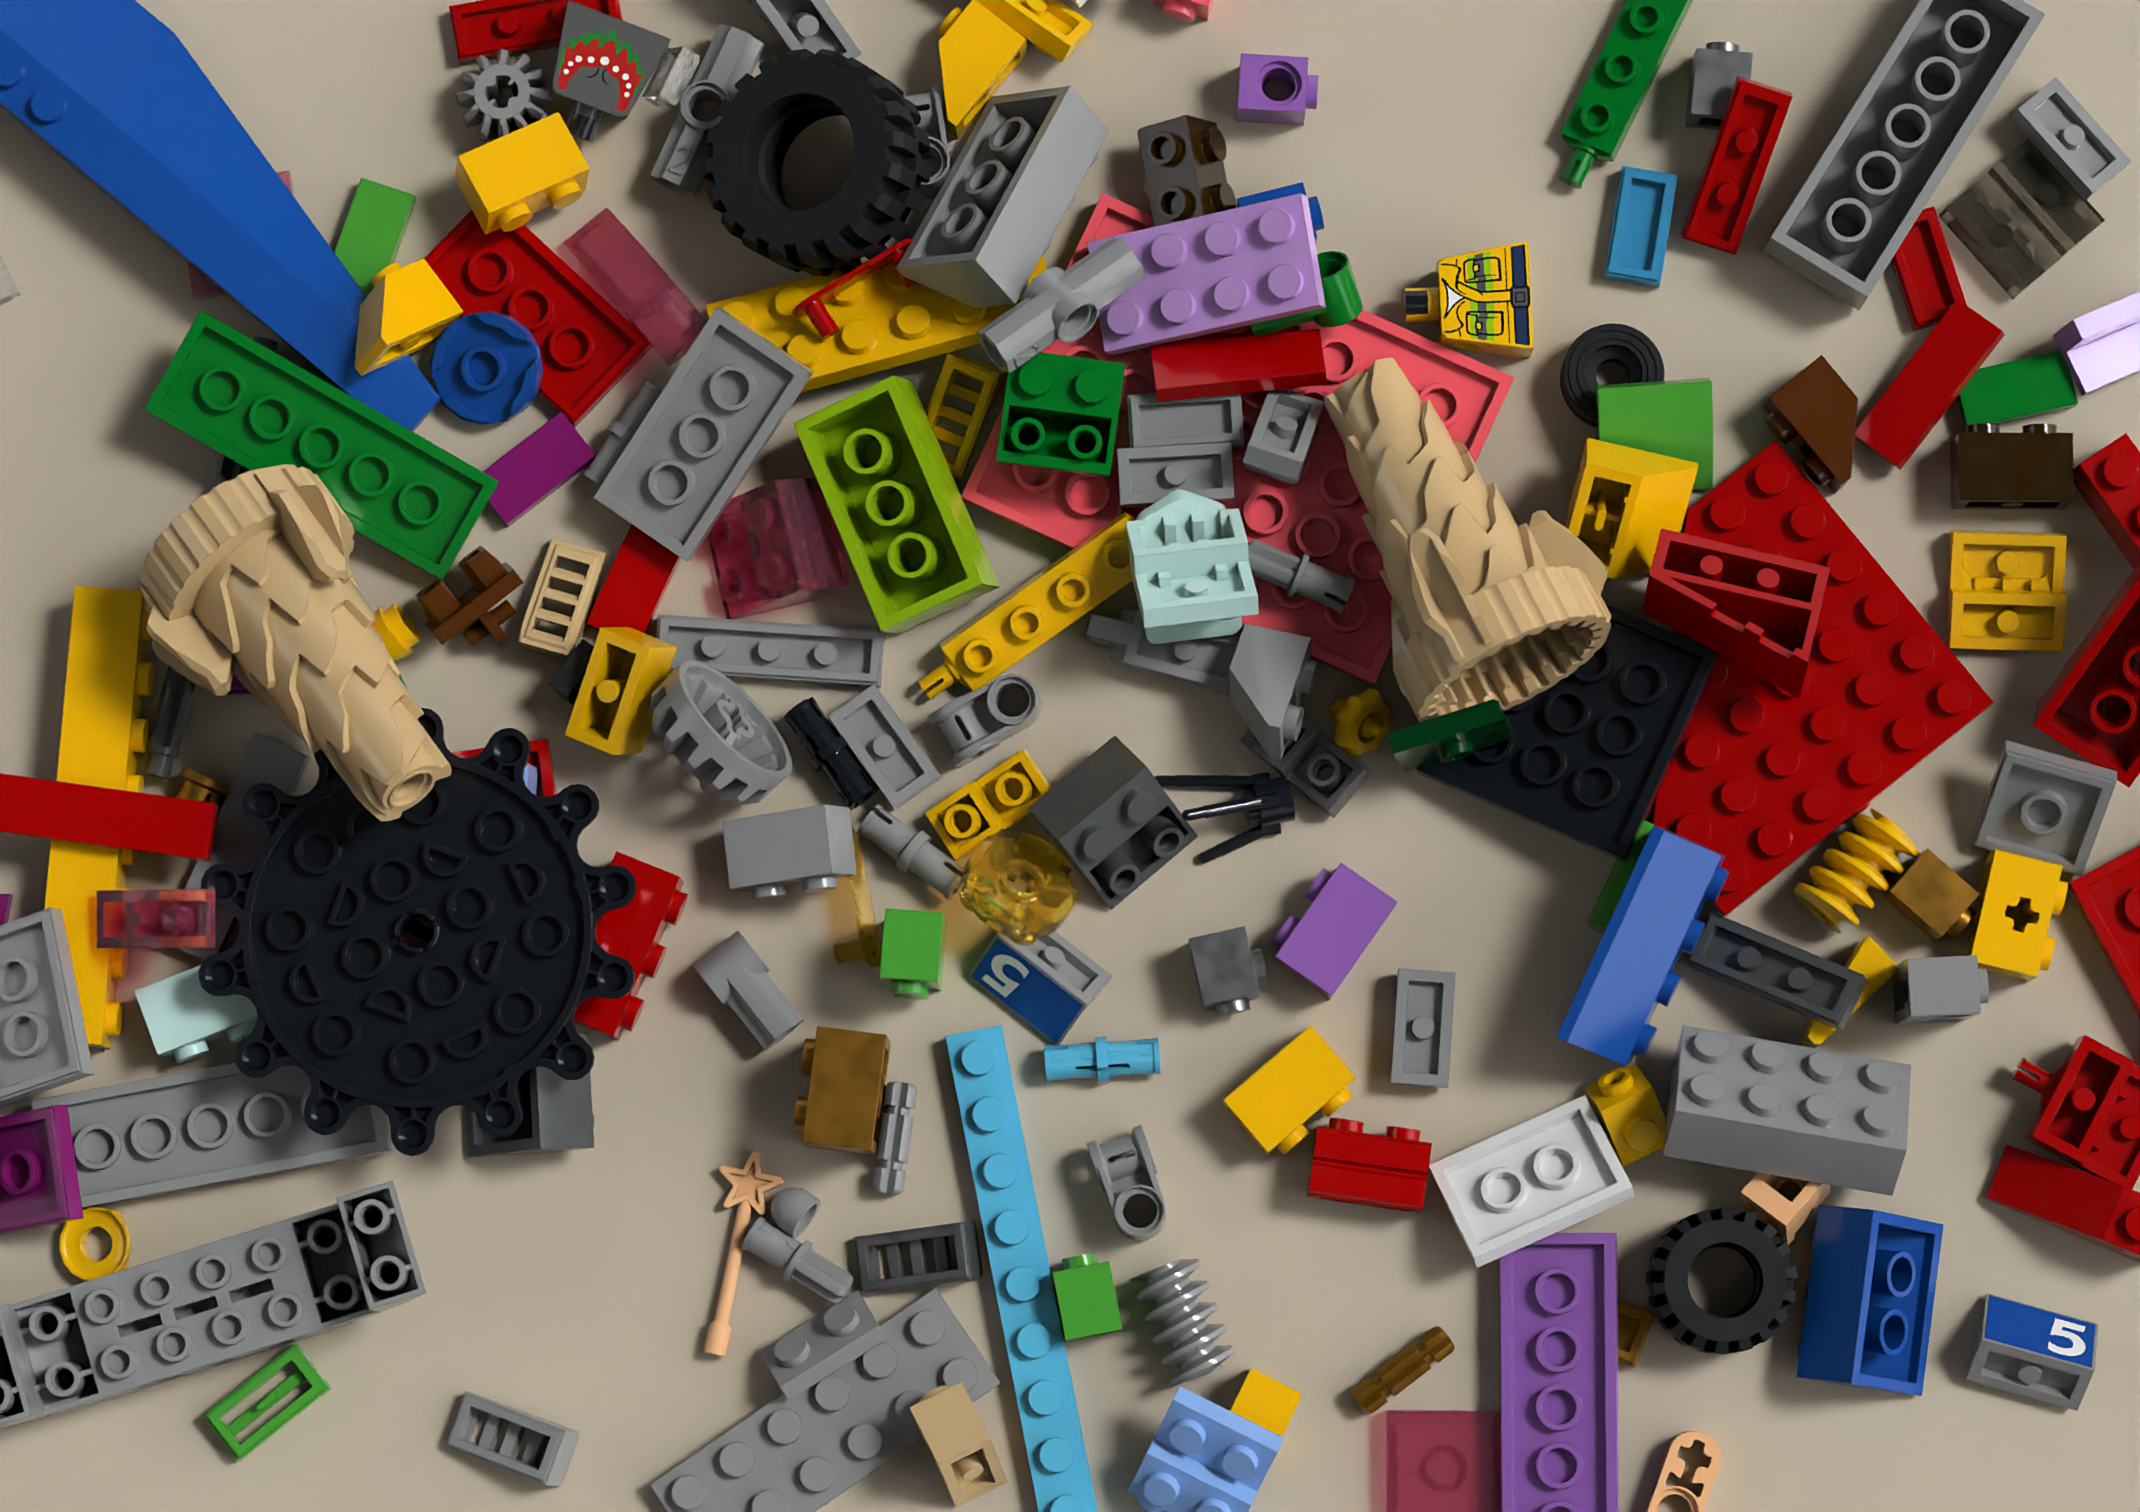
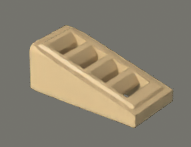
M551 539L517 639L520 647L565 660L569 658L582 640L607 557L606 553L559 539ZM562 557L590 565L587 575L557 568L559 558ZM553 578L582 586L580 595L576 596L551 589ZM551 600L575 607L572 617L545 610L546 601ZM540 621L568 628L565 638L539 631Z

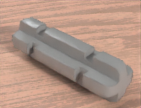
M892 1081L888 1082L885 1088L883 1104L887 1106V1112L882 1113L876 1154V1159L880 1160L879 1167L874 1168L872 1183L874 1191L878 1193L898 1195L904 1189L906 1172L902 1171V1164L907 1163L913 1122V1117H910L909 1113L910 1109L915 1108L917 1093L916 1087L910 1083Z

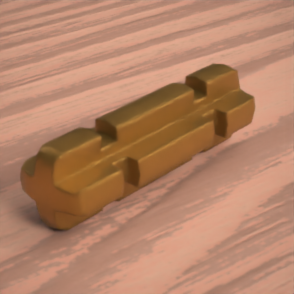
M1436 1326L1419 1338L1420 1343L1418 1345H1409L1376 1371L1377 1376L1371 1380L1368 1377L1353 1388L1352 1396L1365 1413L1371 1414L1388 1402L1386 1397L1390 1394L1393 1396L1399 1394L1431 1369L1429 1364L1433 1361L1439 1363L1454 1351V1343L1441 1327Z

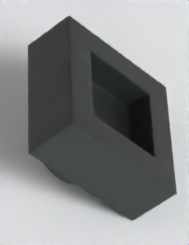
M584 639L581 640L549 683L554 692L571 704L577 699L594 648Z

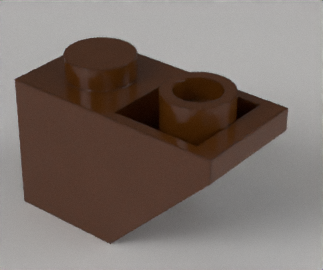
M1821 355L1768 398L1763 408L1769 415L1764 420L1771 432L1783 444L1791 441L1805 457L1801 461L1803 469L1819 487L1823 488L1825 485H1828L1835 494L1841 490L1850 480L1852 473L1858 397Z

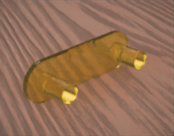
M852 828L857 875L847 878L851 880L857 911L855 918L860 939L835 944L833 946V953L838 964L865 958L868 965L874 968L881 965L882 948L862 847L857 833Z

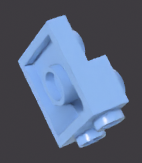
M1179 1386L1128 1492L1137 1496L1140 1505L1148 1512H1248L1284 1438Z

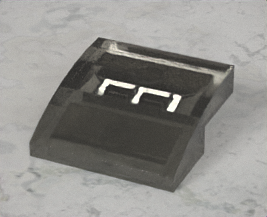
M2029 138L1993 166L1983 178L1939 214L1941 220L2012 299H2015L2105 221L2088 200H2083Z

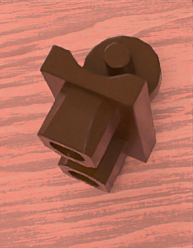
M479 546L458 563L474 584L466 593L456 599L445 583L439 578L416 595L424 614L429 619L425 625L442 645L477 618L479 621L462 633L472 647L489 634L499 646L509 639L500 625L517 613L508 600H505L490 613L488 610L524 582L506 562L501 564L485 548Z

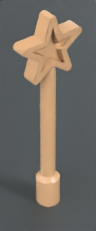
M757 1151L752 1152L743 1170L724 1165L719 1170L733 1185L723 1203L724 1207L730 1209L738 1205L715 1319L708 1327L704 1353L726 1357L732 1329L728 1322L744 1250L742 1244L747 1236L752 1207L761 1216H764L766 1214L764 1193L783 1185L784 1182L782 1177L762 1174L760 1153Z

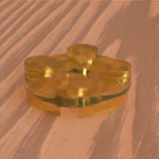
M1001 833L990 835L975 847L963 869V886L959 892L960 900L966 909L974 912L987 926L1007 935L1013 942L1020 945L1033 944L1038 937L1049 935L1059 929L1071 912L1077 898V886L1074 889L1072 888V882L1068 876L1072 869L1067 859L1057 848L1037 836L1018 833L1016 839L1007 837L999 839ZM1019 878L1024 880L1028 884L1026 887L1027 893L1014 889L1009 881L1014 883Z

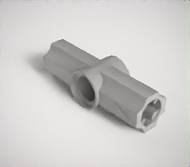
M719 24L693 83L682 94L680 101L681 109L650 174L652 180L683 196L696 197L704 180L705 158H712L713 149L705 145L710 127L718 128L722 116L719 115L710 122H701L692 116L693 110L697 104L704 100H714L720 104L724 98L732 101L739 92L735 84L746 73L752 75L764 49L763 42L736 27Z
M1112 237L1065 271L1062 268L1053 267L1041 272L1027 287L1023 301L977 332L980 344L987 352L993 364L1002 373L1004 371L1011 373L1059 339L1061 342L1069 343L1083 337L1096 323L1101 308L1145 278L1143 266L1135 256L1133 249L1121 237L1119 239Z

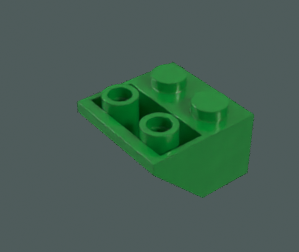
M1039 352L1014 371L1008 373L996 463L1110 477L1125 379V363Z

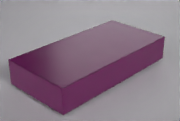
M561 411L483 471L500 481L488 502L509 527L590 465L596 455Z

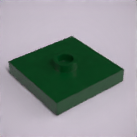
M1495 699L1391 731L1387 735L1392 754L1405 772L1439 761L1442 763L1456 761L1473 754L1474 750L1514 738L1509 719L1499 701Z

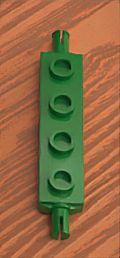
M1626 0L1561 132L1563 141L1573 150L1567 166L1560 176L1561 181L1569 186L1572 182L1574 188L1581 189L1582 183L1594 160L1614 162L1693 0Z

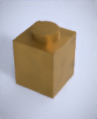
M1927 848L1919 854L1882 897L1931 940L1936 941L1946 932L1955 938L1977 914L1970 905L1979 896V893Z

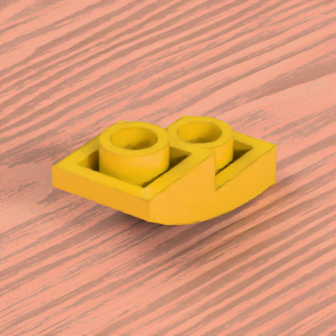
M1022 749L977 781H971L925 812L954 859L959 860L1031 815L1028 808L1052 789L1028 750Z

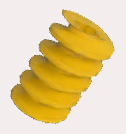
M1870 809L1873 818L1864 814H1858L1854 818L1853 824L1859 835L1851 832H1842L1839 835L1838 841L1844 853L1835 849L1826 850L1823 858L1829 870L1820 866H1813L1809 870L1808 875L1815 887L1805 883H1798L1793 890L1796 898L1804 907L1826 926L1839 934L1841 931L1837 924L1840 921L1856 927L1860 924L1858 917L1852 909L1855 903L1871 910L1875 906L1867 892L1870 886L1884 892L1890 889L1882 875L1885 869L1899 875L1905 872L1897 858L1900 852L1917 858L1920 854L1914 843L1897 825L1874 809Z

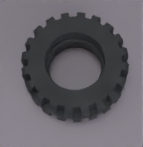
M807 49L794 50L787 54L788 62H784L774 56L760 63L761 73L756 77L746 73L735 84L739 92L732 101L724 98L716 111V113L722 116L717 129L709 128L705 145L713 149L712 158H705L704 178L715 183L714 187L709 188L707 194L713 209L723 214L721 216L723 226L731 235L741 239L742 245L797 273L803 270L813 276H829L834 268L846 274L862 265L860 258L872 259L888 249L885 243L892 237L901 241L910 229V226L905 224L910 212L913 210L920 213L926 198L918 193L921 182L928 183L931 174V164L922 159V153H927L930 150L929 138L926 131L916 126L920 124L921 116L915 105L903 97L904 92L890 80L852 57L846 58L837 51L821 49L814 54ZM830 116H845L851 125L855 144L853 163L845 182L831 198L816 207L802 211L789 209L782 191L781 171L785 155L791 143L801 131L812 123Z

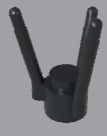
M1269 772L1251 776H1155L1161 787L1251 788L1242 791V799L1183 811L1182 817L1186 821L1245 812L1248 824L1259 823L1258 826L1200 853L1198 861L1202 864L1220 856L1222 857L1262 837L1281 834L1280 823L1295 820L1293 797L1286 776L1270 779Z

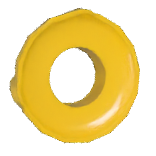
M89 1207L83 1209V1219L65 1223L60 1233L59 1250L63 1263L73 1275L82 1280L89 1281L128 1269L132 1238L122 1213L114 1209ZM101 1227L110 1234L112 1249L105 1259L96 1261L88 1255L85 1243L88 1234L93 1229Z

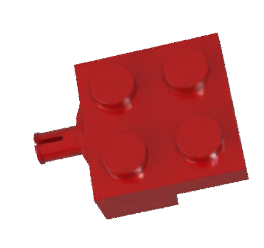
M2086 1035L2076 1039L2064 1064L2054 1071L2053 1074L2022 1058L2017 1065L2018 1070L2014 1071L2011 1079L2042 1094L2039 1112L2025 1139L2094 1176L2133 1189L2140 1176V1067L2135 1065V1061Z

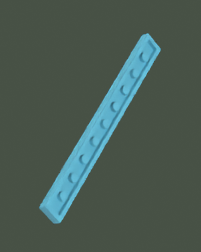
M1002 1025L945 1036L1038 1511L1098 1512Z

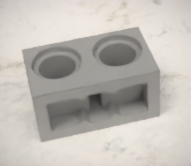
M1977 955L1909 958L1897 964L1898 967L1896 969L1898 971L1892 976L1895 1025L1965 1021L1980 1014V1003H1988L1989 1000L1986 968L1978 969Z

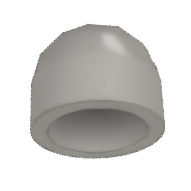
M785 1188L773 1198L771 1204L772 1218L780 1229L796 1238L812 1222L819 1209L820 1200L802 1188Z

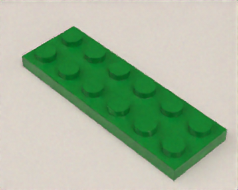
M200 310L144 410L249 470L283 464L295 465L296 468L305 467L310 469L313 474L319 476L347 514L354 530L441 580L447 575L500 482Z

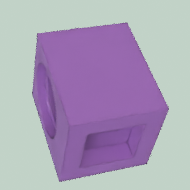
M1241 53L1236 121L1304 125L1305 110L1316 109L1318 95V75H1308L1309 57ZM1272 79H1283L1292 86L1294 93L1284 101H1274L1264 94L1262 88Z

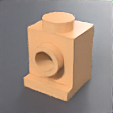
M1757 1172L1741 1191L1743 1212L1747 1211L1757 1215V1219L1764 1224L1769 1223L1778 1231L1776 1235L1781 1242H1786L1789 1245L1794 1240L1798 1229L1829 1195L1831 1186ZM1787 1189L1799 1192L1792 1202L1781 1195V1193Z

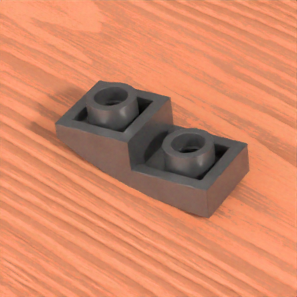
M1304 717L1298 739L1296 741L1288 739L1281 761L1268 757L1250 729L1240 739L1247 748L1281 777L1286 776L1292 786L1333 818L1336 817L1370 776L1364 766L1324 737L1320 730Z

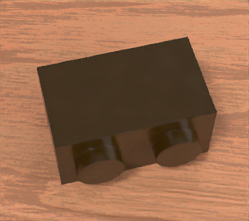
M2043 423L2028 424L2022 426V433H2000V425L1970 424L1966 426V432H1959L1950 442L1951 509L2065 510L2074 501L2073 433H2057V425Z

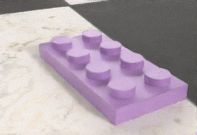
M1299 193L1112 236L1116 239L1121 237L1133 249L1135 256L1143 266L1145 278L1099 310V320L1104 351L1110 355H1115L1326 308L1308 197ZM1112 237L1087 242L1089 254Z

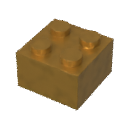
M817 1026L816 1038H805L801 1073H804V1076L810 1077L808 1097H797L793 1129L797 1130V1133L803 1134L802 1142L806 1146L876 1156L891 1042L886 1034Z

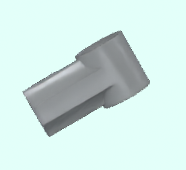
M736 931L693 965L723 1005H730L742 1020L741 1023L756 1042L761 1044L765 1051L784 1039L804 1021L767 975V972L770 970L739 931Z

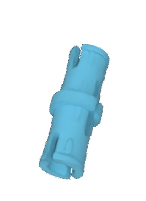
M1106 1036L1095 1037L1094 1043L1044 1045L1046 1082L1098 1077L1099 1083L1109 1082V1077L1161 1074L1158 1037L1107 1042Z

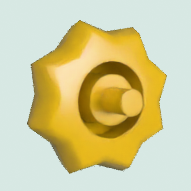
M1368 689L1359 695L1350 696L1347 699L1338 698L1330 708V720L1336 724L1334 741L1343 747L1345 752L1352 758L1359 757L1366 751L1376 750L1381 738L1390 730L1389 717L1392 705L1390 702L1383 700L1378 690Z

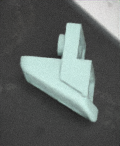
M1177 489L1143 510L1135 521L1126 522L1130 571L1146 638L1150 643L1161 644L1233 635L1239 632L1242 627V616L1259 614L1258 594L1249 564L1248 540L1239 508L1226 509L1223 504Z

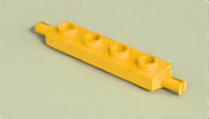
M1124 512L941 642L940 645L945 663L918 680L923 691L926 690V695L933 700L935 696L956 681H959L973 692L980 689L1133 581L1130 571L1126 522L1135 521L1136 518Z

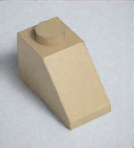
M962 1381L951 1387L940 1386L924 1394L919 1403L909 1407L955 1507L1008 1482L992 1440Z

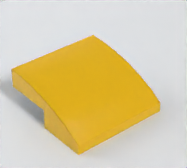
M1950 529L1948 647L1958 649L2064 652L2067 595L2064 593L2067 536L2064 533Z

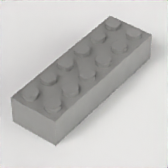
M1920 0L1772 234L1763 252L1855 309L1860 310L2045 14L2023 0Z

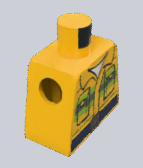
M1518 242L1438 260L1435 270L1436 287L1404 288L1405 322L1438 321L1439 344L1457 351L1520 359L1530 358L1534 345L1528 242Z

